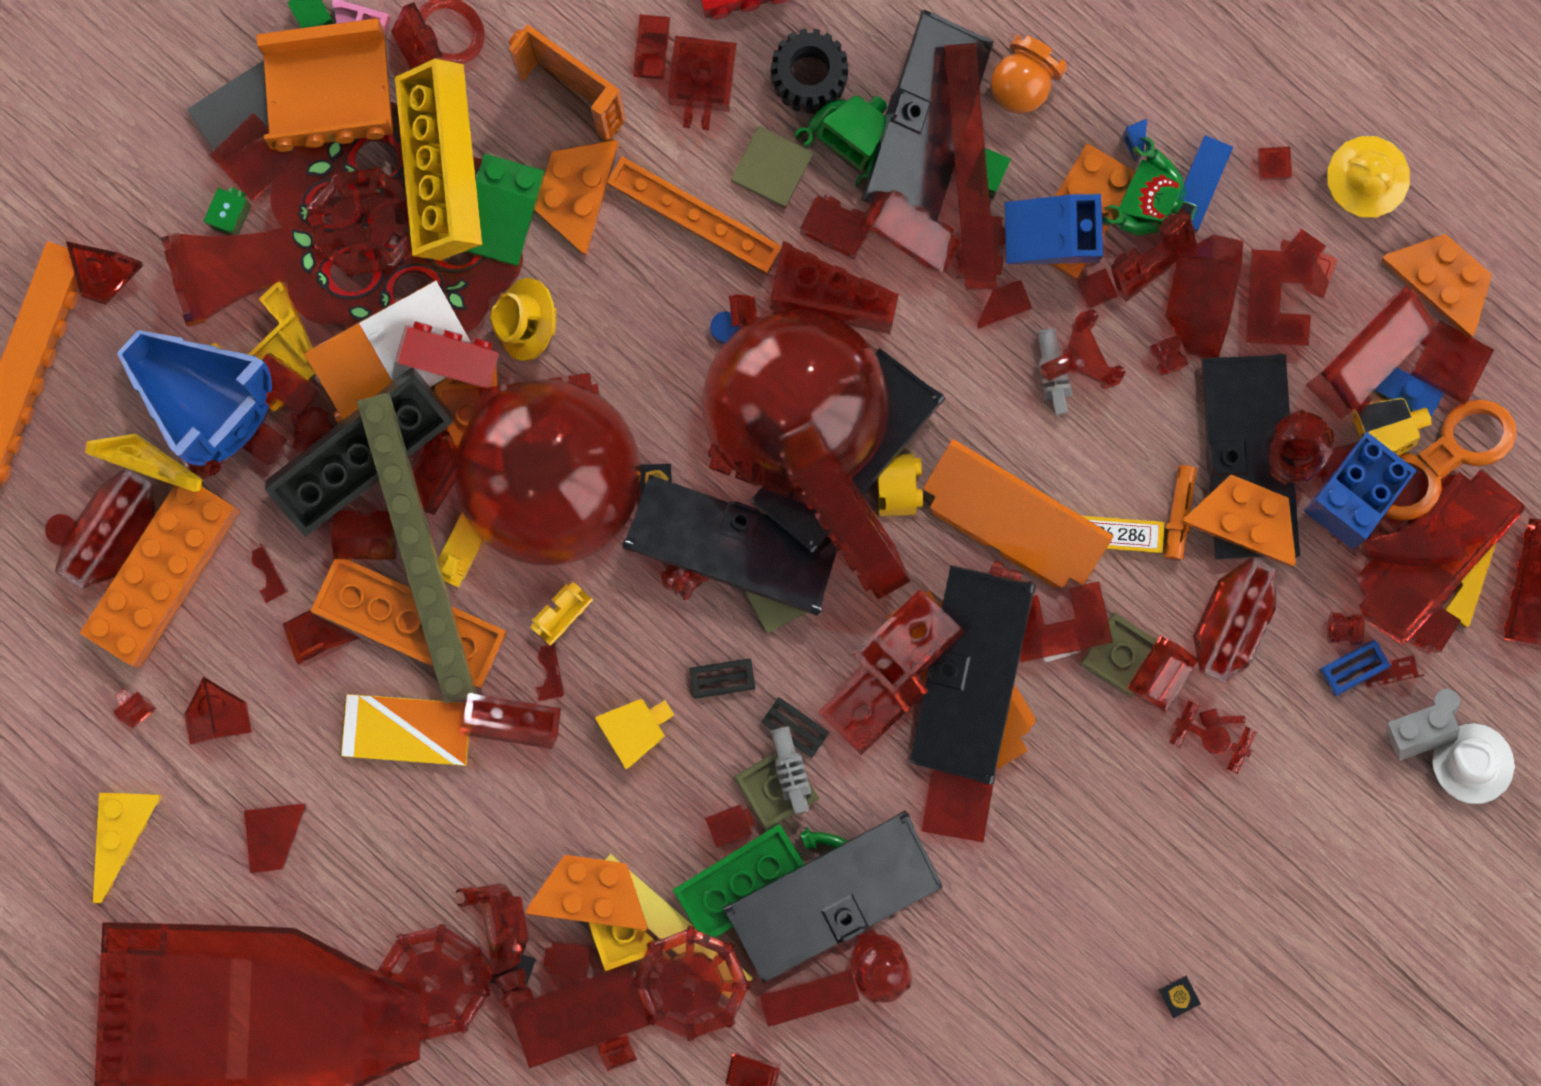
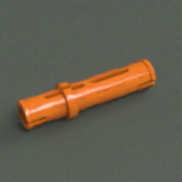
M1178 465L1170 522L1166 523L1168 535L1164 558L1172 560L1184 559L1185 542L1191 527L1182 524L1181 520L1191 510L1195 479L1198 471L1196 467Z

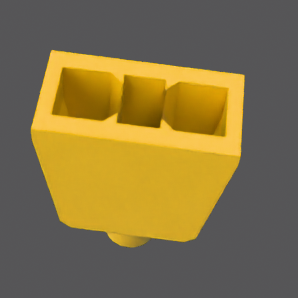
M639 699L601 714L595 719L625 769H629L666 737L659 725L675 715L666 700L649 709L644 700Z

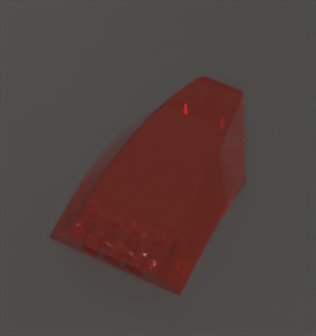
M102 922L94 1086H364L420 1060L422 995L297 928Z

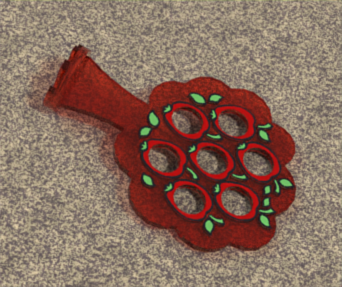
M391 102L393 134L384 135L383 138L377 140L367 139L366 137L358 138L347 144L327 142L323 143L321 147L316 148L306 146L295 147L293 163L279 173L271 188L270 204L273 215L282 228L260 233L231 236H200L177 232L161 237L165 248V257L173 277V285L183 313L190 312L183 314L187 328L205 323L207 319L243 297L273 286L275 283L287 282L289 298L296 311L303 317L321 325L342 324L346 330L395 303L393 288L397 280L407 273L417 272L426 275L432 282L437 281L463 329L468 334L478 328L487 315L490 297L509 289L518 279L523 265V253L518 267L478 255L464 265L454 266L447 264L443 260L412 256L411 239L402 245H391L378 237L375 232L374 223L382 210L395 206L408 210L398 106L394 102ZM375 141L390 145L398 156L396 170L384 179L374 180L365 177L359 172L355 161L357 153L363 145ZM473 157L476 180L482 159ZM327 187L343 188L352 195L355 201L353 215L348 221L340 225L322 223L313 212L312 204L315 196ZM356 253L363 255L370 261L374 275L371 283L365 289L359 292H346L334 284L331 278V269L333 263L340 256Z

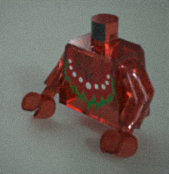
M499 883L478 888L465 887L456 890V893L463 892L465 896L464 903H459V907L477 905L479 901L481 902L490 955L489 964L473 963L469 966L470 971H478L477 977L472 979L471 982L488 983L492 980L493 974L498 975L517 966L528 943V931L521 896L513 897L511 890L505 884Z

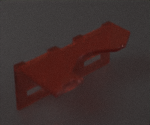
M260 543L261 547L252 551V563L257 568L263 570L267 577L266 588L260 590L262 596V593H264L266 597L264 600L268 603L289 590L285 586L280 573L275 568L265 545Z
M555 643L551 646H542L538 654V660L546 669L547 678L543 686L536 687L537 694L538 690L540 692L538 700L563 697L564 691Z
M1413 655L1392 660L1390 669L1388 668L1365 681L1367 688L1421 677L1424 674L1418 675ZM1410 660L1411 664L1399 666L1400 662ZM1381 663L1363 667V673L1381 665ZM1412 673H1413V675H1414L1413 677H1408V678H1404V679H1402V677H1401V676H1403V675L1412 674ZM1389 678H1397L1395 681L1388 682ZM1383 680L1381 684L1371 685L1372 682Z

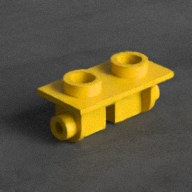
M573 581L569 585L565 584L552 599L558 605L554 610L546 605L532 619L534 623L530 627L550 646L593 601Z

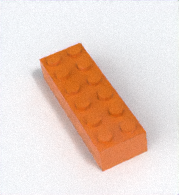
M174 485L79 633L130 666L140 668L241 510L201 486L200 491L193 492Z

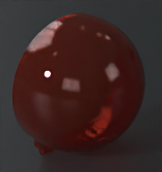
M788 309L767 313L747 322L736 330L723 343L713 358L703 388V418L711 443L708 451V457L712 458L709 469L728 476L735 470L736 479L758 487L760 485L764 486V489L788 497L791 491H795L794 500L813 507L818 497L825 499L828 489L834 488L856 475L872 459L887 429L890 408L889 390L883 367L871 346L857 331L843 321L813 310Z
M590 373L569 375V382L563 381L562 377L506 384L507 389L501 391L500 385L478 388L480 401H474L475 414L465 427L456 450L454 461L455 490L461 510L476 534L491 548L512 560L535 566H560L583 560L607 546L624 528L635 508L641 485V461L638 447L622 415L614 406L599 395L598 384H591Z

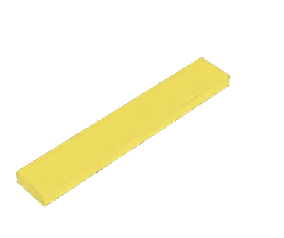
M612 854L605 859L607 861L620 862ZM629 870L647 928L733 1002L753 979V976L712 941L704 944L692 923Z

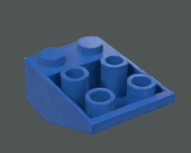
M1101 194L1062 195L1004 203L1006 264L1099 263L1103 257Z
M1366 432L1304 509V512L1354 550L1368 538L1417 470L1370 433Z

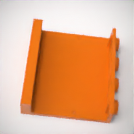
M378 18L256 34L257 46L264 56L269 134L264 135V140L272 150L286 152L297 146L316 148L321 147L323 143L327 142L347 144L358 138L366 137L367 139L377 140L383 138L384 135L393 134L385 30Z
M526 24L522 31L517 29L508 42L510 45L508 50L519 81L523 83L535 66L539 64L593 103L591 111L597 135L603 141H610L626 120L620 90L530 25Z

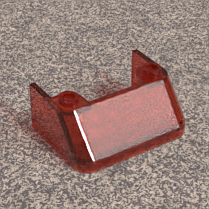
M1406 285L1386 302L1387 305L1319 374L1305 384L1340 419L1350 414L1354 409L1360 413L1372 401L1369 395L1419 344L1424 347L1437 335L1433 330L1437 326L1436 322L1418 294L1409 285Z

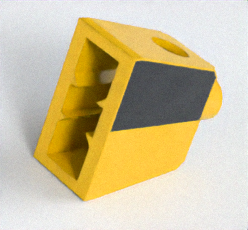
M1404 398L1354 406L1351 415L1360 439L1368 432L1398 456L1417 446L1420 439L1418 429L1432 425L1431 416L1426 407L1410 412Z

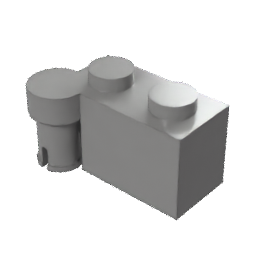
M1442 689L1435 695L1434 706L1388 722L1386 735L1398 762L1458 739L1460 728L1454 716L1458 711L1460 699L1455 691Z

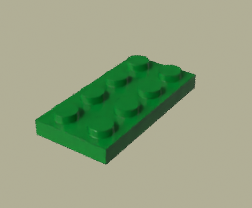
M778 824L672 889L704 944L733 927L728 917L723 913L724 906L804 865V862L782 826Z

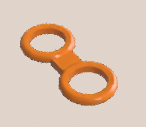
M1483 399L1467 401L1454 407L1444 419L1440 439L1418 455L1410 453L1399 455L1409 465L1425 475L1429 482L1426 495L1419 502L1411 506L1399 507L1391 505L1384 516L1403 521L1413 520L1427 514L1438 502L1442 491L1441 479L1461 464L1474 467L1485 466L1503 459L1513 448L1517 436L1516 423L1509 411L1496 402ZM1482 413L1491 415L1500 422L1504 430L1502 439L1494 448L1486 452L1467 451L1459 446L1454 438L1453 433L1456 425L1463 418L1471 414Z

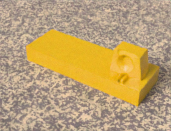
M475 491L472 492L438 558L445 582L460 588L502 507L501 504Z

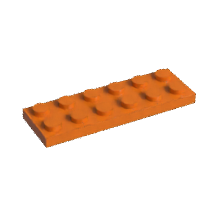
M336 554L310 611L433 666L411 588ZM452 607L474 685L482 688L508 631Z

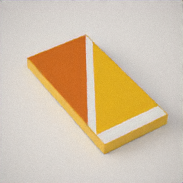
M346 694L341 756L467 766L472 703L449 702L444 704V701Z

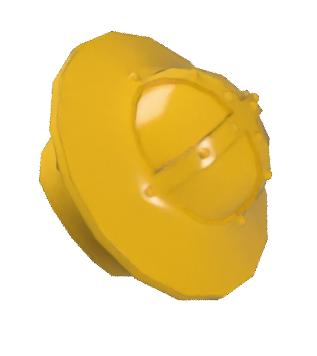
M1360 136L1345 142L1333 154L1327 168V185L1333 200L1344 211L1361 218H1377L1392 212L1404 200L1410 186V169L1404 154L1393 143L1377 136Z
M527 277L516 281L506 293L500 295V298L491 309L490 320L496 336L502 341L504 349L514 359L526 362L536 359L546 349L551 337L555 335L557 308H554L552 297L546 286L540 280Z

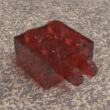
M675 36L668 102L669 105L685 107L684 128H690L692 124L693 108L704 109L701 119L702 130H709L712 110L730 112L737 58V43ZM701 70H707V75L709 76L698 78Z

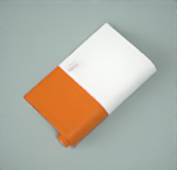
M436 280L304 352L337 409L333 415L338 424L358 409L356 401L377 395L411 368L398 364L395 361L405 324L413 326L414 321L433 326L432 332L443 335L444 330H450L462 334V340L471 342ZM416 369L430 387L448 378Z

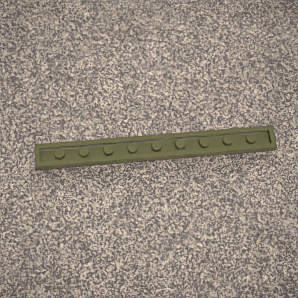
M387 392L358 400L356 402L444 704L473 697L477 694L390 393Z

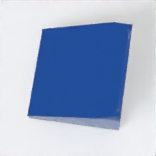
M1147 119L1126 127L1122 135L1135 162L1140 160L1142 156L1135 155L1132 149L1133 147H1138L1144 152L1145 143L1139 138L1146 137Z

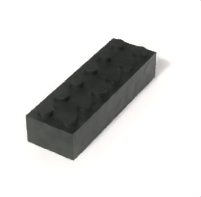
M411 367L377 394L390 393L408 457L453 423L452 413L415 368ZM359 409L266 480L265 491L305 537L379 480Z

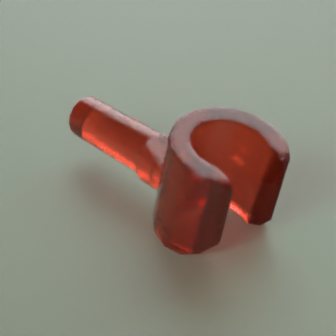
M1217 708L1199 713L1202 724L1206 728L1221 724L1245 723L1246 721L1244 715L1219 717Z

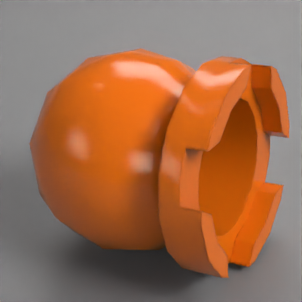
M1017 34L1009 46L1013 54L1004 57L995 67L991 77V93L995 101L1006 111L1021 115L1037 110L1046 102L1052 87L1051 79L1060 80L1068 66L1063 59L1057 62L1050 56L1053 49L1028 35H1026L1024 40H1021L1022 37Z

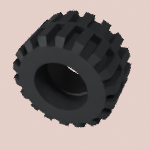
M801 29L799 35H795L792 32L788 35V40L784 41L782 39L778 44V50H775L772 56L771 81L777 97L781 96L782 102L786 106L791 104L795 111L799 112L800 108L806 109V113H812V109L818 108L819 111L824 104L836 101V98L838 96L841 97L848 77V63L846 52L841 50V44L838 40L832 41V35L827 32L824 36L820 35V30L813 29V33H807V29ZM814 57L826 65L828 74L822 82L816 85H804L796 81L792 76L791 68L793 64L801 58Z

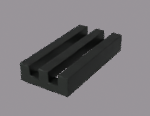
M751 658L689 668L694 699L756 689ZM746 666L747 672L697 679V673ZM748 678L749 684L699 691L700 685Z
M780 697L777 698L761 721L762 724L771 730L779 729L778 726L770 721L774 716L814 745L809 749L792 737L794 746L811 758L830 733ZM780 706L821 735L818 739L778 712L777 709Z

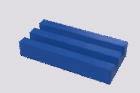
M1376 639L1319 670L1326 678L1325 681L1328 686L1330 685L1333 695L1337 696L1390 668L1391 665ZM1373 648L1375 654L1332 676L1331 670ZM1378 659L1381 662V665L1340 687L1336 683Z

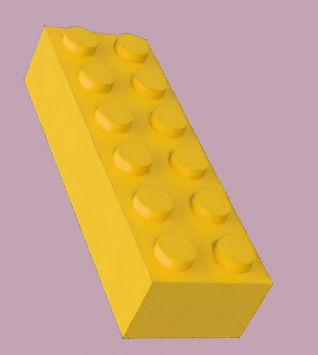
M435 58L396 76L395 86L412 256L443 260L482 245L464 65Z

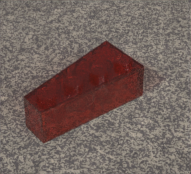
M783 241L770 298V310L891 334L899 294L863 277L858 278L846 272L847 270L828 264L818 259V256L794 248L792 244Z

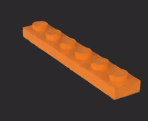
M623 156L619 159L606 182L608 186L766 275L782 250L781 245Z

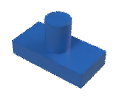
M1390 363L1386 366L1373 390L1374 393L1387 400L1404 398L1410 412L1426 407L1431 417L1444 392Z

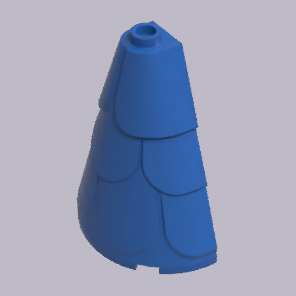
M137 330L117 352L134 390L142 397L151 418L157 423L170 450L187 463L204 466L207 461L215 460L220 462L230 457L251 439L267 413L269 405L265 401L267 392L272 391V379L265 362L256 356L218 349L216 346L187 342L181 337Z

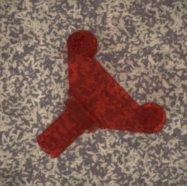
M1095 310L1083 311L1076 316L1072 324L1070 341L1067 348L1063 350V355L1041 365V373L1047 381L1056 379L1069 372L1074 375L1078 373L1099 382V384L1101 383L1100 387L1103 389L1115 387L1122 381L1125 370L1122 372L1121 370L1124 368L1120 365L1108 367L1090 330L1098 319V314L1094 316L1097 313Z
M1188 700L1181 718L1177 717L1174 722L1177 727L1169 743L1181 748L1188 731L1202 737V745L1210 753L1220 754L1227 749L1235 751L1226 769L1229 771L1233 770L1234 773L1239 774L1245 756L1249 758L1252 750L1249 748L1258 731L1245 726L1239 743H1234L1230 740L1227 730L1222 726L1214 725L1203 729L1193 724L1192 721L1200 705L1196 703L1193 705V702Z

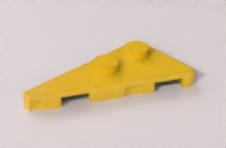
M138 434L91 440L86 443L85 453L193 492L200 491L201 478Z
M99 793L93 903H102L105 896L109 894L114 885V880L130 857L137 844V839L144 832L151 814L162 799V795Z
M588 923L605 972L663 951L662 947L643 930Z

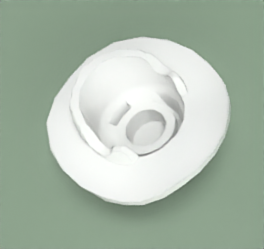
M1473 723L1459 726L1460 731L1456 741L1437 747L1434 750L1432 759L1433 771L1439 784L1447 794L1467 804H1484L1497 799L1506 791L1513 779L1515 764L1509 744L1498 732L1485 725Z

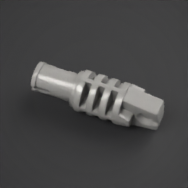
M1056 328L1041 330L1037 332L1042 356L1038 365L1045 401L1053 400L1056 415L1067 414L1068 409L1065 397L1073 395L1066 358H1064V355H1060Z
M790 726L772 730L770 733L772 734L778 756L774 763L784 800L791 799L795 814L807 812L809 808L806 795L811 794V789L802 756L795 751Z

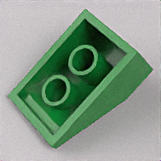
M484 153L476 179L482 245L464 252L516 267L519 266L544 180V170Z

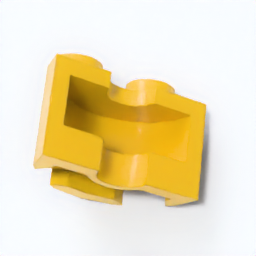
M898 454L878 477L879 516L916 515L917 507H923V491L916 487V476H922L921 458H915L914 454Z

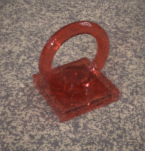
M429 0L419 9L415 2L403 6L391 30L410 69L435 58L459 64L468 63L479 54L485 39L484 25L480 16L470 5L462 0ZM450 9L463 15L470 23L473 32L472 41L468 48L459 53L440 51L435 32L429 25H426V20L430 14L437 10Z

